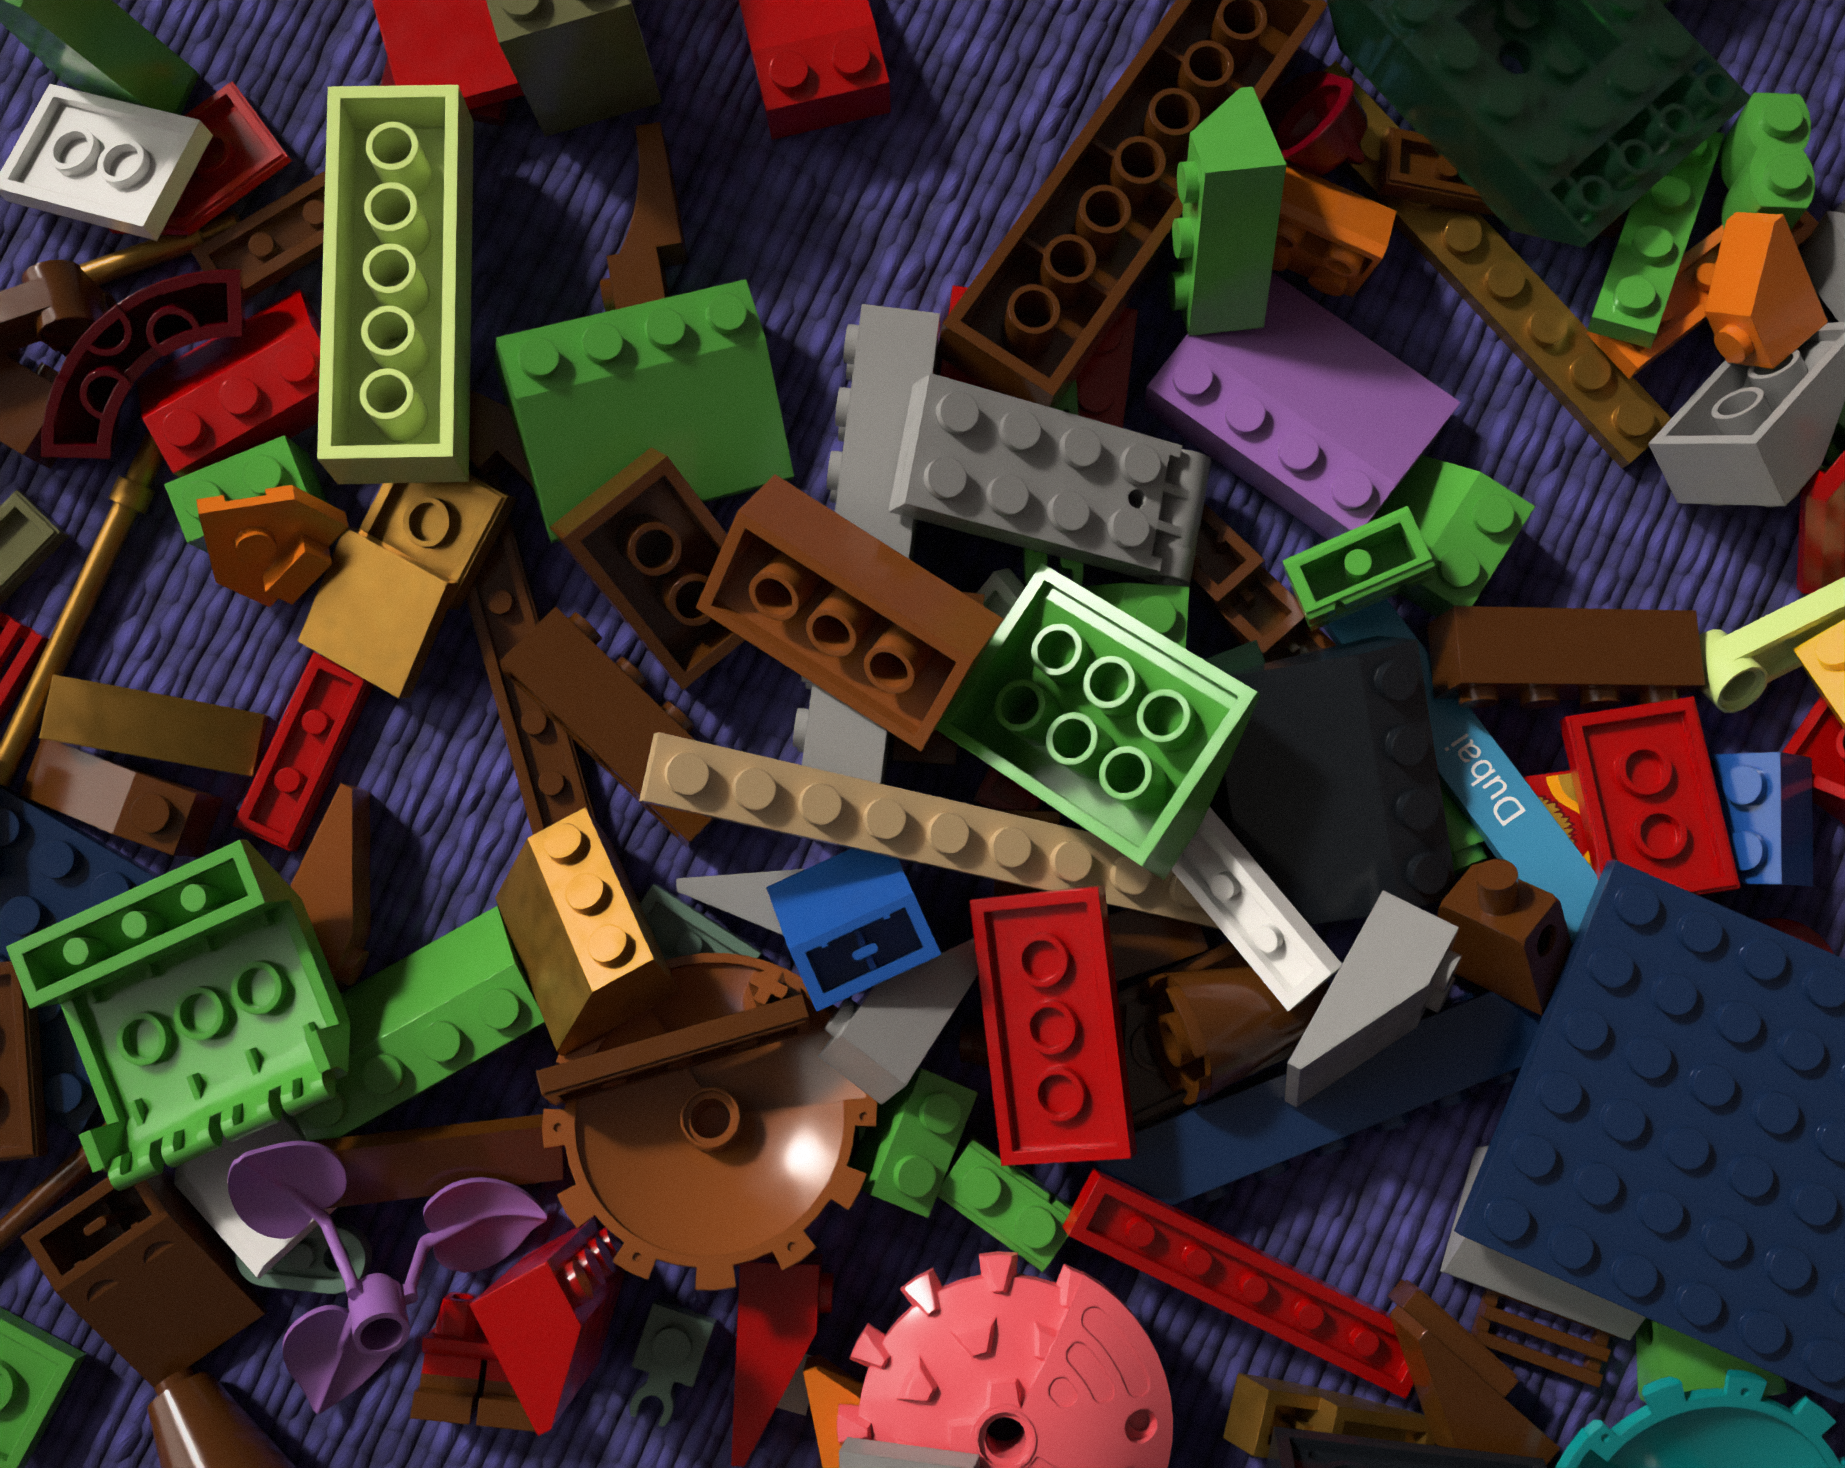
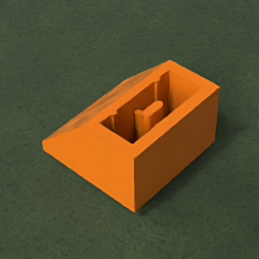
M1286 162L1272 270L1283 271L1287 268L1309 278V284L1322 293L1332 296L1345 294L1353 297L1383 259L1389 244L1397 211Z

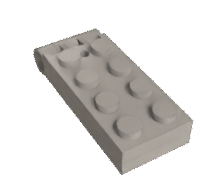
M929 373L912 386L888 512L1141 578L1154 584L1189 586L1212 461L1207 455L1182 449V445Z

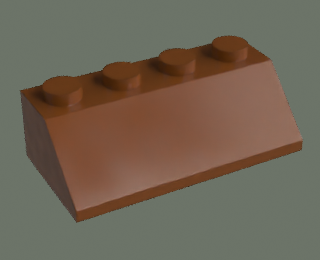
M776 474L738 510L696 606V609L919 751H922L977 666L1003 621V618Z

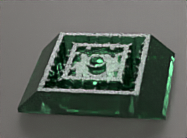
M1327 0L1338 47L1342 53L1418 133L1426 137L1432 144L1431 147L1457 170L1462 180L1468 186H1472L1481 196L1480 199L1514 232L1579 247L1587 246L1742 109L1751 98L1659 0ZM1500 55H1509L1517 59L1523 67L1524 74H1514L1508 71L1501 63Z

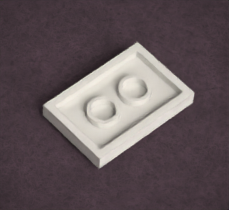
M49 84L0 171V195L8 202L157 241L213 134L199 119Z

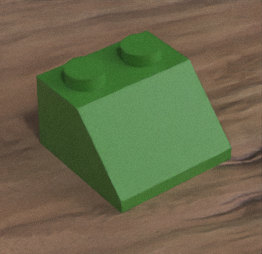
M1421 455L1373 520L1405 506H1408L1431 554L1435 564V571L1432 580L1408 590L1401 586L1398 588V594L1437 618L1454 606H1473L1535 506L1480 471Z

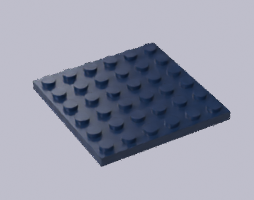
M1607 860L1454 1231L1465 1238L1843 1404L1845 1401V959L1622 862Z

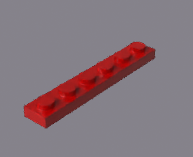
M1095 1168L1091 1171L1062 1226L1068 1236L1404 1399L1407 1398L1414 1383L1390 1319V1313Z

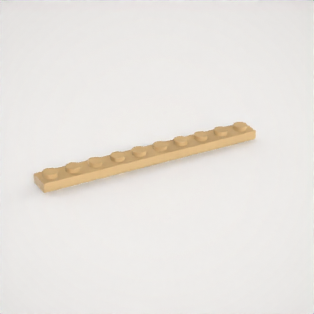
M661 732L654 733L639 799L640 802L1041 891L1104 885L1106 902L1109 906L1220 930L1172 870L1163 880L1091 832Z

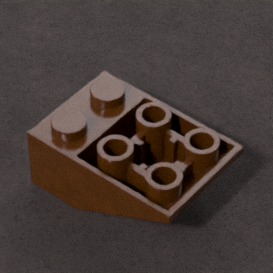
M165 1161L163 1173L122 1191L116 1190L111 1185L109 1177L105 1178L20 1236L55 1292L153 1388L172 1374L188 1368L268 1313L248 1280L240 1273L235 1260L217 1232L174 1184L176 1169L169 1167Z

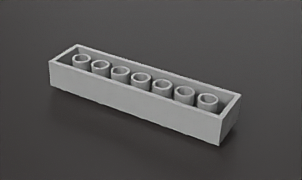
M862 304L859 325L848 324L846 329L843 362L847 363L846 380H851L852 383L851 388L839 387L835 426H839L838 441H842L844 444L843 452L831 451L827 489L831 490L830 503H836L835 512L913 561L918 520L890 513L888 510L912 386L929 373L937 374L940 313ZM801 676V681L806 682V689L811 690L809 709H797L794 725L793 747H797V752L803 753L802 765L885 784L891 732Z

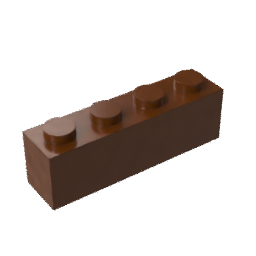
M555 606L500 660L502 672L674 837L687 847L715 818L640 802L639 799L654 733L661 732L695 740L689 735L695 728L693 723L669 701L660 707L643 690L649 684L646 678L627 659L620 657L614 663L597 646L602 637L587 620L576 612L567 618Z
M1454 606L1427 624L1434 699H1459V706L1462 708H1484L1498 704L1500 702L1499 699H1519L1520 707L1525 709L1556 706L1560 704V700H1579L1580 708L1604 709L1619 705L1621 703L1620 700L1639 701V705L1680 699L1681 696L1705 686L1696 610Z

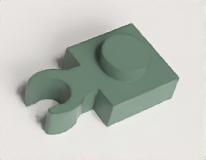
M657 1298L655 1299L631 1367L649 1372L647 1381L639 1386L631 1400V1416H637L642 1399L651 1395L660 1398L664 1405V1412L658 1426L663 1427L668 1423L676 1406L674 1384L678 1382L693 1388L717 1319Z

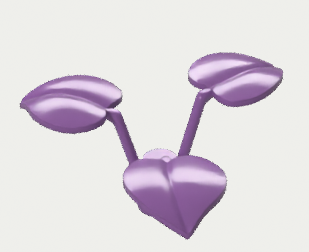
M288 1141L245 1152L238 1159L233 1160L227 1179L228 1192L235 1211L241 1220L257 1233L271 1238H292L302 1232L313 1218L320 1225L344 1280L349 1310L338 1305H324L305 1313L289 1327L282 1344L283 1360L288 1372L301 1387L312 1409L318 1415L355 1391L383 1365L392 1353L405 1345L410 1336L406 1305L415 1303L418 1300L417 1285L427 1254L432 1247L436 1260L442 1266L463 1273L476 1272L505 1259L518 1248L532 1230L547 1221L543 1206L528 1192L516 1185L485 1177L460 1180L439 1190L425 1204L423 1209L424 1221L431 1232L419 1239L405 1284L400 1285L399 1282L383 1273L369 1274L359 1280L333 1220L324 1210L335 1204L343 1196L347 1184L344 1164L334 1151L312 1141Z

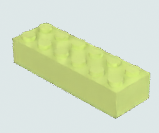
M459 85L328 87L317 460L337 484L469 482L474 122Z

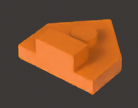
M294 485L265 489L266 495L226 501L224 495L196 499L215 582L268 607H271L278 599L293 605L332 565L329 546L349 527L344 511Z

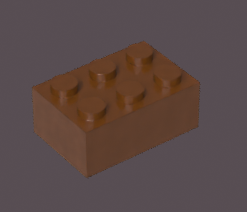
M652 447L549 527L665 673L682 690L745 641V639L696 609L727 534L667 455Z

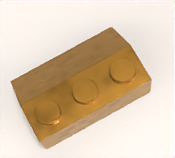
M584 807L528 837L495 899L555 1049L563 1056L680 993L613 843L587 808Z

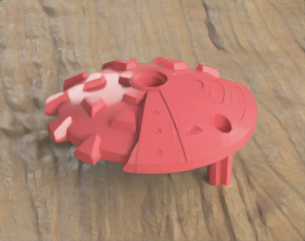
M996 1251L980 1253L981 1275L963 1278L944 1286L933 1267L915 1276L900 1288L912 1306L897 1319L888 1332L884 1334L867 1323L850 1355V1360L868 1367L862 1387L860 1405L839 1404L837 1434L839 1445H843L847 1437L980 1454V1468H1168L1173 1442V1413L1167 1378L1157 1350L1135 1314L1115 1293L1086 1272L1063 1264L1055 1283L1035 1276L1017 1274L1018 1252ZM1006 1417L1019 1422L1023 1429L1014 1439L1000 1441L989 1435L987 1432L988 1426L996 1419Z

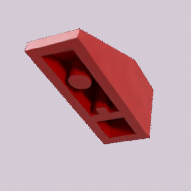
M774 1253L740 1265L731 1466L744 1467L817 1333L820 1313H832L834 1273L822 1272L823 1254L811 1253L803 1261L782 1271Z

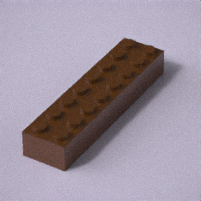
M1176 0L944 320L941 327L937 355L992 391L1055 409L1172 242L1174 218H1182L1183 204L1179 199L1177 189V168L1179 162H1186L1188 159L1190 132L1239 88L1253 87L1264 111L1309 47L1328 3L1324 0Z

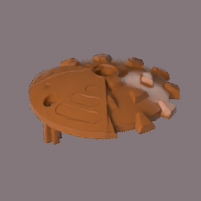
M699 953L666 960L680 993L563 1056L559 1054L556 1063L562 1064L801 994L804 998L811 1025V1030H808L809 1033L565 1104V1109H543L542 1135L544 1149L562 1146L566 1148L568 1163L576 1184L557 1194L565 1213L576 1228L579 1229L596 1216L610 1232L624 1242L612 1262L629 1273L649 1280L657 1260L676 1266L696 1268L695 1290L721 1291L736 1287L734 1266L755 1261L771 1253H774L782 1271L800 1263L816 1249V1246L804 1231L821 1215L831 1200L848 1211L851 1209L861 1192L867 1175L864 1172L848 1167L853 1149L855 1127H876L878 1106L877 1101L818 1057L832 1036L823 1028L837 1009L834 1004L816 1012L802 978L788 969L771 962L746 955ZM718 1106L730 1113L729 1126L722 1135L708 1139L696 1133L695 1123L697 1117L708 1107Z

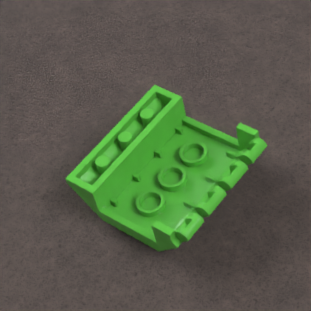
M247 839L231 843L6 946L29 1009L60 1004L107 1124L88 1130L78 1136L92 1172L95 1173L101 1170L107 1172L111 1185L118 1191L125 1190L163 1173L164 1161L169 1167L175 1168L221 1148L223 1134L228 1141L234 1142L280 1122L282 1106L288 1115L294 1116L335 1098L336 1080L348 1075L351 1021L302 898Z

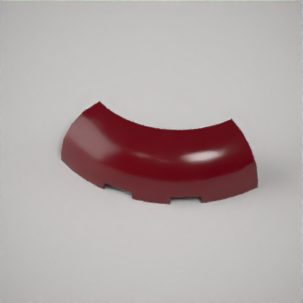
M208 270L165 279L138 290L100 316L78 339L65 358L52 384L42 424L41 457L110 459L118 443L119 420L125 397L134 382L150 365L160 357L192 343L220 337H242L246 323L242 270Z

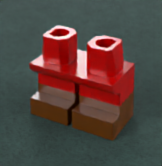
M450 1292L443 1298L436 1320V1327L423 1337L422 1352L424 1353L420 1384L413 1395L410 1418L469 1425L477 1417L476 1426L535 1432L469 1305L479 1295Z

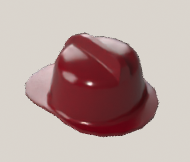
M1311 71L1296 77L1276 92L1265 108L1264 113L1285 162L1319 177L1334 170L1343 162L1357 165L1363 163L1365 156L1359 143L1368 128V118L1354 95L1355 83L1352 80L1325 71Z

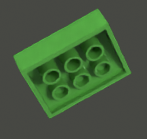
M746 279L496 337L494 365L551 543L560 541L549 528L551 525L651 447L669 457L703 503L759 489L774 474L785 481H790L794 477L766 338Z
M1041 563L996 631L977 666L936 730L1140 866L1165 880L1202 824L1261 695L1254 689Z

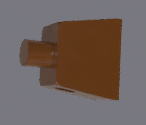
M1491 859L1483 863L1472 864L1445 896L1438 909L1437 917L1459 927L1453 951L1463 956L1455 974L1542 1016L1572 946L1561 902L1552 893L1518 879L1517 868L1507 860Z

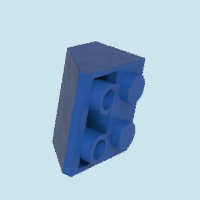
M1783 752L1709 754L1740 886L1813 887L1812 758Z
M851 848L766 887L786 944L816 1012L942 955L897 858Z

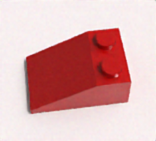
M739 0L772 140L891 112L889 78L868 0Z

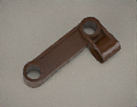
M67 260L39 262L23 272L21 278L23 284L0 291V355L41 341L55 352L59 351L67 357L86 330L100 316L117 304V301L109 292H104L81 269L80 265Z

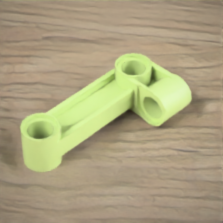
M1845 577L1730 634L1717 629L1700 634L1705 686L1698 689L1724 713H1735L1754 703L1761 696L1768 682L1802 666L1793 648L1845 620Z

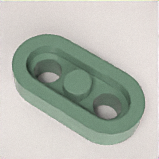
M333 1222L342 1244L349 1254V1260L355 1274L360 1280L366 1276L371 1266L372 1249L366 1235L358 1228L349 1224ZM320 1225L314 1228L260 1279L253 1274L235 1253V1260L240 1273L255 1285L325 1294H337L346 1291L344 1280L338 1266L332 1261L331 1250Z

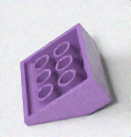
M1272 272L1264 328L1192 336L1187 334L1147 386L1144 410L1327 540H1330L1367 524L1375 518L1461 402Z

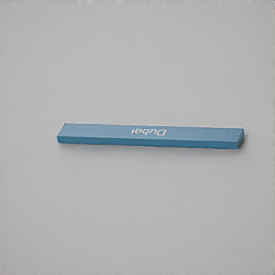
M1385 599L1323 626L1336 645L1373 636L1417 640L1440 784L1484 839L1485 844L1497 859L1511 862L1517 868L1518 879L1552 893L1561 902L1569 936L1573 944L1597 886V874L1470 708L1460 707L1459 699H1434L1430 655L1390 602Z

